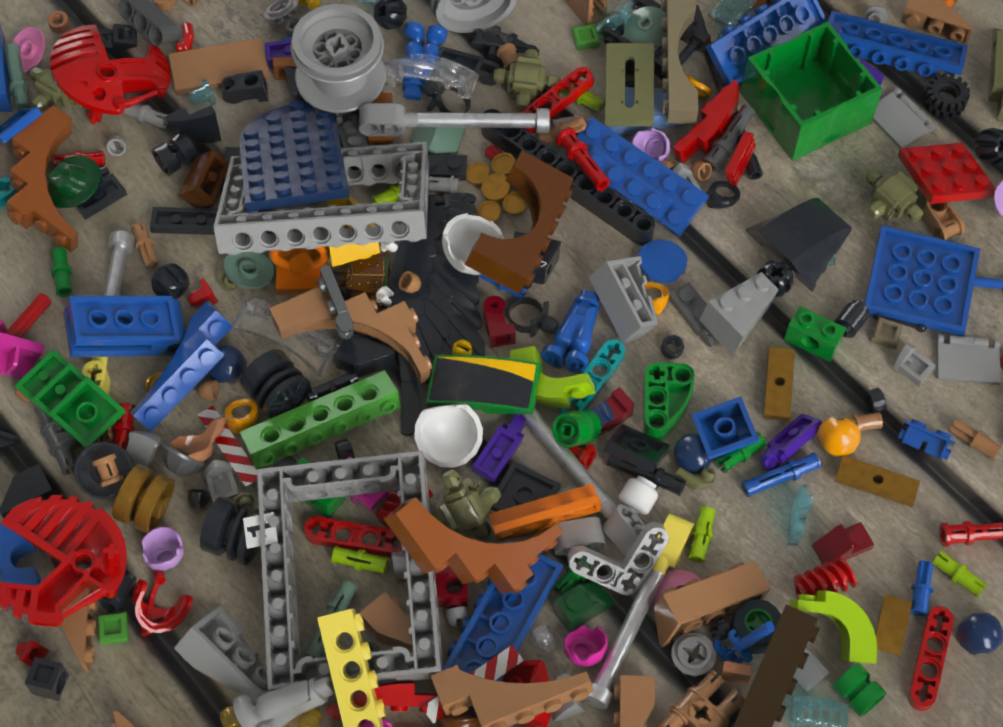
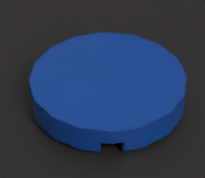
M650 241L643 245L638 253V256H641L642 263L639 265L641 274L643 276L645 274L653 282L671 283L678 280L679 276L686 271V253L679 245L671 241Z

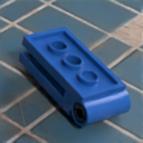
M69 296L67 300L68 307H65L63 312L70 357L161 356L162 351L166 355L174 356L186 333L181 303L173 299L172 296Z

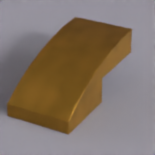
M884 594L875 633L877 650L898 656L901 655L912 601Z

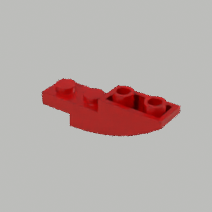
M736 80L724 86L714 99L704 104L701 109L702 121L697 122L686 136L676 141L673 146L676 161L684 164L698 150L707 155L713 147L712 143L720 139L733 120L739 102V86Z
M414 681L380 684L378 688H374L377 700L382 699L384 708L385 706H390L391 711L403 712L407 711L408 707H419V712H424L422 707L438 696L437 693H415ZM357 690L353 694V702L357 706L363 707L367 703V695L365 692ZM335 701L327 707V715H332V720L342 721L338 702Z

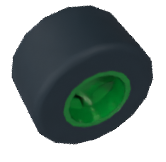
M761 599L748 600L735 611L730 630L735 629L736 634L734 636L740 635L743 638L753 631L752 628L755 630L768 621L772 622L776 629L781 613L776 606L768 601ZM774 631L748 648L752 654L765 653Z

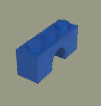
M0 523V576L2 582L37 586L41 582V577L35 566L17 568L19 559L26 554L36 552V546Z

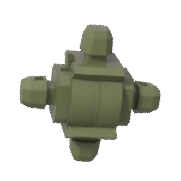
M528 49L524 57L518 56L517 63L511 62L509 71L506 68H498L494 71V81L500 84L508 83V92H513V99L516 100V107L519 110H524L530 105V102L537 100V96H542L544 88L549 90L561 81V78L558 76H546L547 67H541L542 59H538V53L535 49Z
M50 66L45 69L33 67L30 70V77L36 82L35 86L39 92L32 100V107H37L40 112L53 105L58 109H61V107L69 108L71 105L83 107L71 100L60 90L52 77Z
M871 170L866 175V182L873 187L871 193L873 198L867 210V214L871 218L884 216L889 221L894 216L900 219L905 215L914 222L922 218L923 210L915 204L918 198L916 192L919 186L911 175L906 176L899 171L897 175L888 173L883 177L881 173L875 170Z
M453 469L445 472L442 480L447 491L442 496L444 500L434 510L433 516L440 522L448 521L452 529L461 526L464 531L471 529L480 539L486 538L491 533V528L486 519L489 516L488 514L491 513L490 509L493 504L500 499V491L496 487L485 488L481 480L476 483L472 482L470 478L461 481L462 478Z

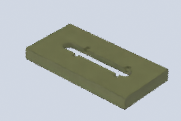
M607 43L605 126H654V43ZM631 59L635 62L634 106L628 108L625 106V63Z

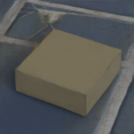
M879 317L871 342L896 350L904 325Z

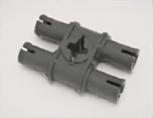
M35 406L34 411L42 425L40 433L47 441L50 455L56 457L63 475H71L67 465H70L74 474L76 461L71 451L79 447L82 450L85 448L71 436L67 435L64 430Z

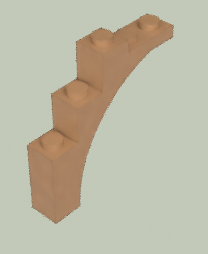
M316 287L269 308L270 318L281 340L310 330L335 329L336 315L331 316L328 311L326 301L329 299L326 292L321 293L319 287ZM365 292L345 301L353 322V331L376 338L400 353L410 363L420 384L430 380L432 364L428 356H423L419 350L421 345L415 334L418 317L413 308L409 309L405 301L379 312L374 299L369 300Z

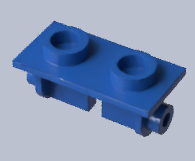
M912 419L911 422L905 421L904 426L908 427L907 431L901 429L898 439L902 440L903 444L919 450L924 441L928 443L924 451L925 453L940 460L942 458L948 459L951 450L947 447L948 445L953 446L955 444V441L950 440L952 435L938 429L936 433L927 430L925 423Z

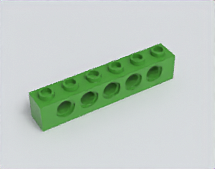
M384 370L240 431L244 447L257 470L271 465L278 458L287 455L286 457L292 456L308 447L320 444L322 441L343 434L350 429L401 408L398 391Z

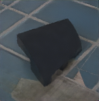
M212 105L188 114L187 110L183 108L164 116L169 125L182 131L194 141L201 143L222 141L216 112Z

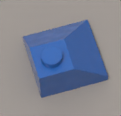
M741 396L691 414L709 460L759 442L758 435Z

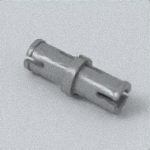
M139 104L125 109L123 113L138 119L142 124L149 123L161 129H166V125H168L164 117L167 114L155 111L146 104L143 106Z

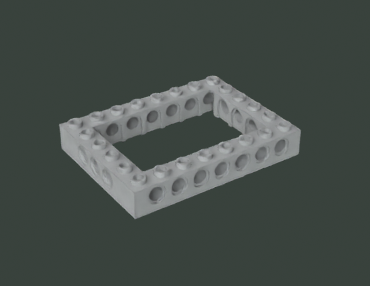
M427 142L341 148L348 187L358 184L371 186L375 183L386 182L388 184H396L399 182V202L359 203L349 206L333 205L322 208L306 207L295 210L279 209V211L268 212L246 211L241 156H231L214 223L218 253L236 255L240 252L263 253L267 250L289 251L294 248L315 249L321 246L341 247L348 244L363 246L375 242L389 244L402 240L416 242L421 239H427L429 189ZM376 164H381V165H383L384 167H383V168H376V167H374V165H376ZM351 166H357V167H359L360 169H359V170H352V169H350L349 167H351ZM401 221V225H398L394 222ZM370 223H376V224H378V226L373 227V226H370L369 224H370ZM343 225H350L353 228H344ZM317 227H324L327 230H319ZM291 229H298L301 232H293ZM265 231H272L275 234H268Z
M422 451L257 469L267 682L269 691L277 690L303 680L309 682L311 678L320 680L328 677L332 680L327 657H300L292 502L400 490L398 491V497L401 504L416 497L430 513L426 461ZM274 512V516L268 519V523L271 527H276L278 543L266 545L265 537L267 536L265 535L266 522L264 521V514ZM403 545L402 551L405 555L407 572H404V578L407 582L409 600H406L411 619V628L408 629L412 639L413 652H409L406 648L400 646L393 647V650L371 652L372 658L368 659L370 671L375 670L378 685L432 679L431 675L443 671L435 571L423 574ZM350 661L346 665L347 675L351 678L358 677L360 666L356 662Z

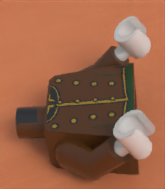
M380 242V253L372 255L367 259L348 262L347 272L333 271L338 287H346L347 300L365 292L369 300L374 299L377 307L387 308L392 304V301L388 298L393 296L394 293L387 287L390 276V259L387 251L395 252L398 248L397 244L394 242L389 244Z

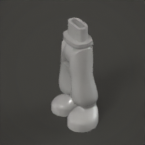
M328 677L320 680L311 678L309 682L303 680L260 695L256 705L250 697L241 695L234 699V713L241 727H283L298 715L326 703L329 700V696L335 694L333 681Z

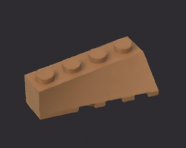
M755 561L745 565L743 562H740L726 572L715 571L704 580L698 581V579H693L682 588L675 589L671 587L660 594V599L654 606L658 640L661 648L671 644L670 640L675 635L680 634L682 636L686 633H693V630L700 627L703 622L708 627L715 619L725 616L726 612L730 616L733 615L738 607L748 600H763L771 588Z

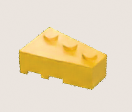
M351 195L350 198L327 201V207L358 204ZM374 223L369 224L370 226L376 227ZM343 225L344 228H353L350 225ZM379 242L363 246L348 244L341 247L329 246L332 267L358 259H367L372 255L380 253Z

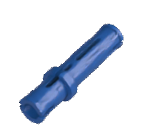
M813 452L795 461L793 459L788 460L786 465L749 480H744L741 482L745 495L751 497L756 493L788 480H798L801 477L800 475L819 469L821 463L817 454Z

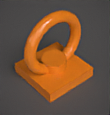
M321 246L315 249L294 248L289 251L269 250V258L276 265V294H303L319 287L317 283V278H320L319 268L327 265L330 257L328 247Z

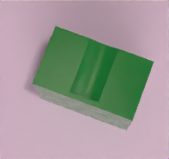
M825 22L799 34L796 38L786 43L777 44L748 57L740 93L793 161L872 124L882 93V87L865 66L852 55L847 44L831 24Z

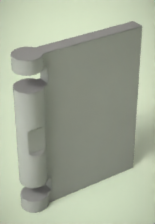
M898 87L879 100L872 121L899 148H906L929 132H933L937 125L932 122L926 127L925 124L928 123L930 118L907 95H903L898 99L897 97L902 93V90Z
M937 335V379L1000 385V340L994 339L993 348H988V338L949 335L948 344H944V335Z

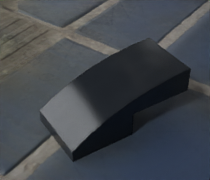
M113 24L112 30L97 28L106 52L123 51L137 47V30L131 25Z

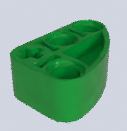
M659 362L651 363L647 366L643 381V433L662 440L680 423L688 409L694 386L695 373L691 366L683 363ZM677 378H683L686 382H681ZM651 400H658L661 403L654 404L651 402ZM657 423L661 425V427L656 428L651 426V424Z

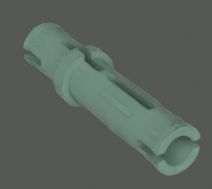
M8 43L3 49L10 77L9 90L13 94L15 109L20 111L25 109L26 106L30 108L27 92L29 86L24 78L19 46L16 43Z
M342 580L333 600L328 601L326 605L327 611L325 615L333 614L335 611L337 613L348 610L347 607L357 591V586L349 581ZM319 626L307 649L304 651L305 656L321 658L325 651Z

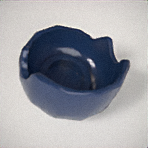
M231 345L217 346L224 356L208 372V375L212 380H217L218 383H234L246 370L247 360L239 349Z
M698 433L683 436L674 447V460L678 467H682L690 473H699L705 467H709L712 459H708Z
M975 612L965 617L957 626V638L960 645L970 654H989L1002 644L1003 629L1000 621L995 616L987 612Z

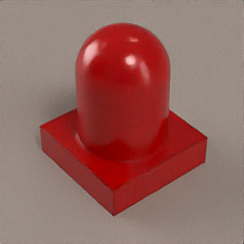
M204 278L199 281L202 287L188 296V302L193 307H198L209 300L213 304L219 302Z
M589 443L586 448L583 446L569 447L570 451L588 470L597 456L595 445Z
M31 639L29 643H19L15 650L19 660L29 666H32L35 657L44 659L49 652L47 648Z

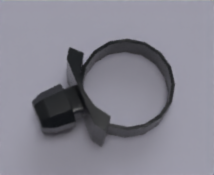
M427 80L421 88L427 97L432 98L427 106V111H432L438 106L440 112L453 113L445 107L442 101V94L446 90L455 91L463 98L466 108L464 113L470 109L471 98L468 92L458 85L451 84V80H447L440 88L433 81Z
M521 297L514 300L509 306V324L514 323L516 331L529 333L530 338L537 334L540 327L542 331L554 334L559 326L555 318L550 315L548 316L549 301L543 302L542 308L537 300L530 297ZM521 304H530L535 306L541 314L537 318L530 320V326H521L512 321L510 317L511 310Z

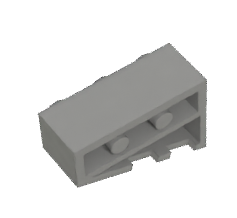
M641 256L606 261L589 276L594 290L601 300L622 343L639 340L658 325L652 298L647 296L645 289L647 279L646 276H642L639 266L642 263Z
M761 272L708 301L699 321L733 356L768 310L779 289Z

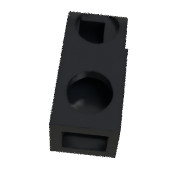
M258 70L225 77L222 80L223 100L230 104H237L251 99H258L259 102L269 101L268 84L263 71Z

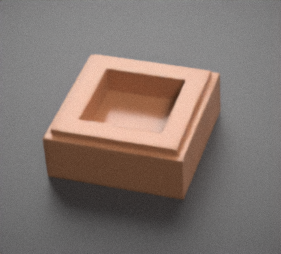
M724 661L720 676L724 681L748 685L752 667Z

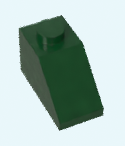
M596 582L577 585L555 599L554 613L569 633L613 606L615 602L602 585Z

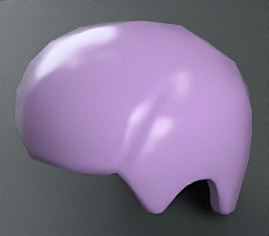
M655 128L638 131L631 141L633 145L660 163L666 160L671 151L670 140L667 135Z
M161 526L152 529L141 541L143 548L142 557L145 564H148V567L153 570L166 571L176 567L183 557L184 546L181 536L172 527Z

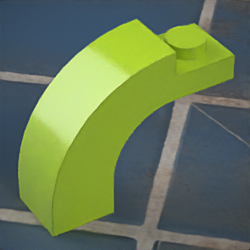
M535 346L510 350V359L541 364L535 399L537 403L550 408H571L570 398L581 399L587 395L595 394V386L588 373L563 378H551L543 374L542 358Z
M817 590V599L815 595L799 594V600L789 599V606L803 612L823 614L836 624L841 637L840 660L877 663V641L874 628L866 613L853 600L842 594Z

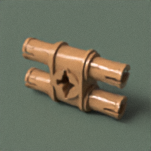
M710 670L709 674L697 686L689 687L687 693L675 705L670 706V714L657 727H728L730 723L729 718L743 705L745 699L742 695L736 699L739 692L732 689L718 706L713 705L708 698L724 684V680L720 675L715 679L717 672ZM704 713V718L696 719L694 717L695 714Z

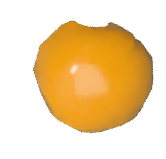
M831 417L820 425L817 439L822 448L830 455L842 457L853 453L857 449L861 440V432L859 427L850 419L837 420Z

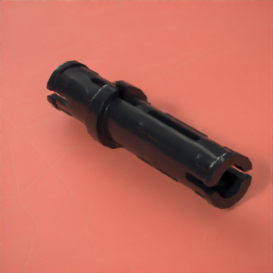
M609 455L606 464L636 478L637 476L644 477L654 483L656 489L660 487L678 496H681L687 482L685 479L665 472L664 468H656L653 473L641 471L634 464L616 460L611 455Z

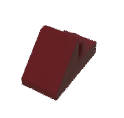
M859 522L847 528H844L842 524L836 526L813 543L812 547L823 565L827 561L832 562L836 557L847 560L873 549L874 543L862 522Z

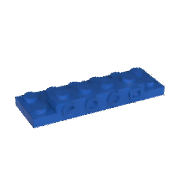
M770 0L771 4L769 6L765 3L755 8L753 16L747 14L737 20L739 25L736 27L734 24H731L722 29V35L716 41L706 46V49L725 86L729 85L733 80H736L738 84L743 81L748 57L777 44L786 43L796 38L799 34L828 22L818 1Z
M831 11L828 22L844 40L856 59H867L877 65L886 64L900 71L909 70L923 77H935L937 70H942L950 75L962 74L968 45Z
M591 116L586 123V129L581 131L577 138L587 145L588 154L607 178H609V187L680 237L709 198L708 194Z
M539 553L537 555L539 560L529 567L533 575L526 580L527 586L516 594L513 592L501 594L491 579L488 578L486 585L489 587L484 595L480 593L473 607L476 610L472 617H467L464 620L460 629L462 635L458 642L454 640L447 652L449 658L443 670L458 665L461 671L471 674L511 645L518 652L559 578L563 565ZM505 673L504 675H502L501 677H499V678H498L497 680H495V681H500V682H502V680L504 679L506 673Z

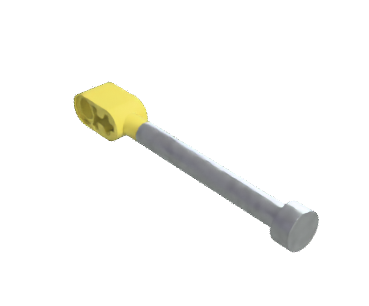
M113 231L110 234L108 248L112 251L104 296H120L127 254L133 252L135 237L129 232ZM92 357V361L86 363L83 367L82 374L86 377L88 376L92 381L95 380L96 384L109 395L111 379L106 369L108 357Z
M671 513L666 518L663 526L668 533L669 540L641 585L595 682H591L594 692L584 699L587 704L601 710L608 708L613 697L609 690L668 567L675 569L691 536L692 529L695 526L694 523Z

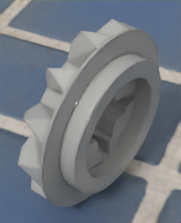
M298 0L274 1L264 12L265 19L268 23L273 24L291 19V16L295 15L300 8Z
M686 633L674 642L671 657L674 667H677L683 675H692L695 678L699 675H706L711 670L716 661V651L713 648V643L706 636L699 633ZM698 646V657L701 659H694L693 662L688 663L689 654L686 652L692 653Z

